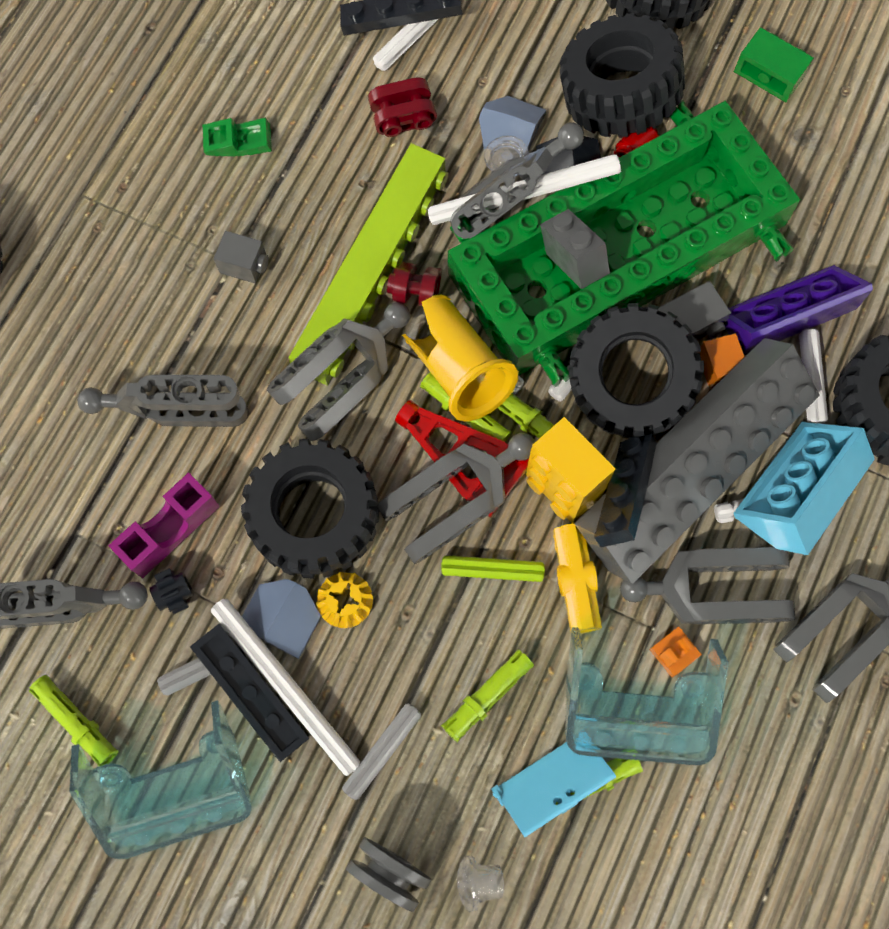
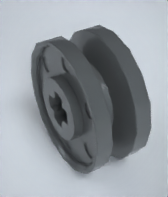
M364 837L359 847L371 858L369 864L350 860L346 870L384 898L408 911L414 912L419 902L407 891L409 884L427 889L432 879L401 856Z

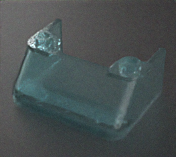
M572 627L566 679L565 734L567 745L574 753L585 756L685 765H703L713 759L717 750L729 663L717 639H710L706 673L688 672L683 674L675 683L673 697L602 691V673L595 665L582 662L583 647L580 630L578 627Z
M218 700L211 702L213 731L203 735L199 741L201 757L139 777L132 778L128 770L118 764H106L92 768L79 744L72 746L69 792L109 857L128 859L239 823L250 815L252 810L250 793L236 739Z

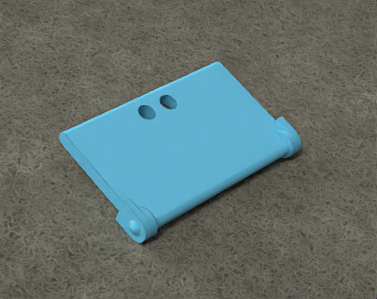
M583 729L578 731L575 737L506 782L491 788L493 796L497 798L501 806L506 808L524 837H527L558 815L565 813L581 800L616 778L615 773L595 749L591 738Z

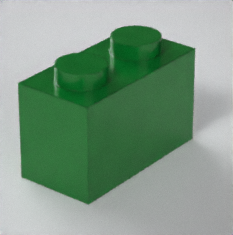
M760 27L741 52L734 73L782 101L787 102L806 76L814 57L780 39L776 34Z

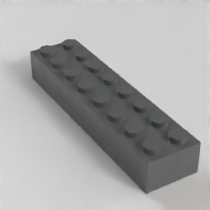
M764 338L657 442L634 541L600 547L594 538L606 493L575 523L609 572L633 584L820 396L794 345Z

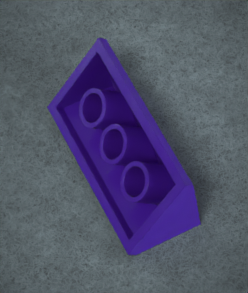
M833 265L728 308L731 314L725 323V329L728 335L736 333L745 356L764 338L781 341L801 333L805 329L813 328L858 309L872 292V283Z

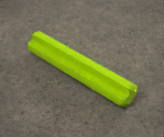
M445 555L442 558L441 572L444 576L541 582L545 575V565L543 562Z

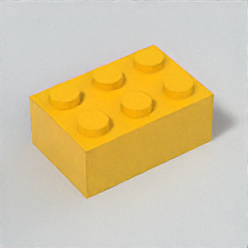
M563 417L532 445L525 475L528 477L526 481L531 489L539 495L543 493L552 502L550 507L555 514L563 520L567 518L573 524L603 496L615 468Z

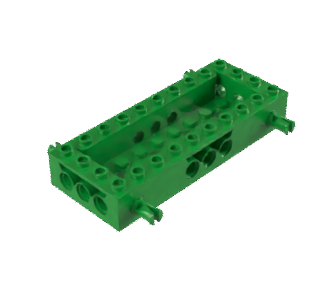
M681 100L678 108L676 107V110L669 116L677 127L620 157V173L561 189L472 238L464 239L455 234L460 244L448 250V275L501 357L512 361L519 371L518 375L540 364L551 380L552 385L557 387L560 382L559 375L565 382L569 380V370L558 356V353L576 344L578 336L583 329L586 330L589 327L590 321L598 315L601 317L607 314L608 309L616 306L619 309L625 308L630 303H638V307H642L759 240L765 244L776 262L780 260L782 255L786 257L793 251V246L788 243L778 229L788 223L801 199L726 101L694 117L685 105V102ZM701 197L706 201L707 206L702 208L696 207L692 204L691 198ZM567 209L573 212L606 243L610 274L583 289L545 251L540 224ZM463 217V227L468 230L472 229L473 226L467 217ZM641 226L650 227L654 235L643 237L638 233L637 229ZM532 286H540L545 290L546 294L541 298H534L528 293V289Z

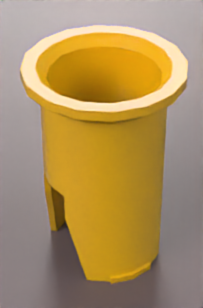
M434 295L421 302L432 335L418 340L410 339L406 334L402 336L450 397L449 411L456 420L468 422L480 419L492 413L511 395L518 382L519 371L512 361L498 359L450 301V297Z

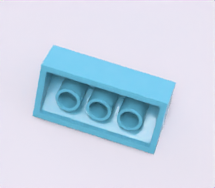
M801 422L734 511L735 518L776 549L809 555L875 460L864 428Z

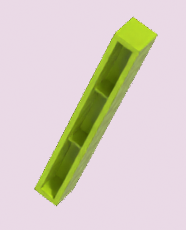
M412 143L410 144L289 355L290 363L326 330L337 325L344 318L363 324V322L367 323L371 319L375 310L374 302L379 294L384 295L386 292L390 273L393 268H398L401 265L405 256L404 248L408 241L413 242L420 228L419 221L423 215L428 216V209L434 203L433 196L437 189L441 191L447 182L448 172H446L444 157ZM352 342L314 380L328 386L332 377L337 378L344 366L343 358L348 349H354L355 344Z

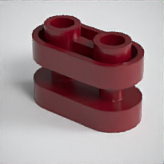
M420 77L380 85L369 92L368 101L371 111L375 113L373 119L379 134L394 137L401 132L414 129L424 130L432 125L437 118V113L433 101L429 100L431 92L426 79Z
M403 262L398 268H395L394 274L390 273L387 293L392 294V301L407 303L412 294L419 295V306H422V301L434 295H439L442 269L428 267L423 275H417L416 264Z

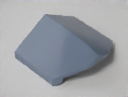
M510 96L486 102L479 116L483 148L509 159L526 156L544 119L546 110Z
M289 579L259 584L242 615L243 619L262 641L297 659L300 658L321 619V615L307 589Z

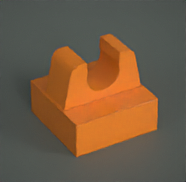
M679 626L649 649L672 678L702 655Z

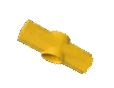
M575 523L554 528L553 538L559 563L557 566V579L560 594L565 598L570 633L582 634L601 630V618L596 598L598 590L597 575L594 563L589 559L586 539Z

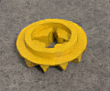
M339 572L331 577H327L318 589L316 604L320 615L327 623L338 628H351L367 618L372 609L373 595L367 581L356 573ZM350 586V597L359 604H346L339 614V601L334 596H331V594L343 595Z

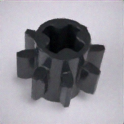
M168 568L154 575L157 582L149 587V590L160 611L168 608L169 612H172L174 615L189 608L186 600L194 596V593L184 572L175 575L174 571Z

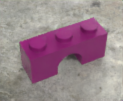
M189 472L162 496L165 499V504L156 516L143 524H138L135 521L108 545L129 569L142 579L220 507L210 493Z

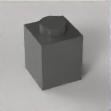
M225 231L214 256V261L220 274L256 284L260 273L264 274L267 269L269 257L266 255L262 241Z

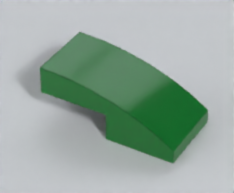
M232 118L202 125L203 151L208 156H245L272 151L270 123L266 118L236 124Z

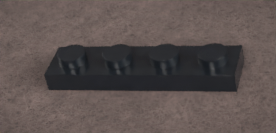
M363 0L340 4V27L345 36L463 15L462 0Z
M652 434L630 437L620 442L614 463L615 471L609 481L594 535L600 547L635 540L657 445Z
M220 623L190 646L279 762L283 761L310 738Z

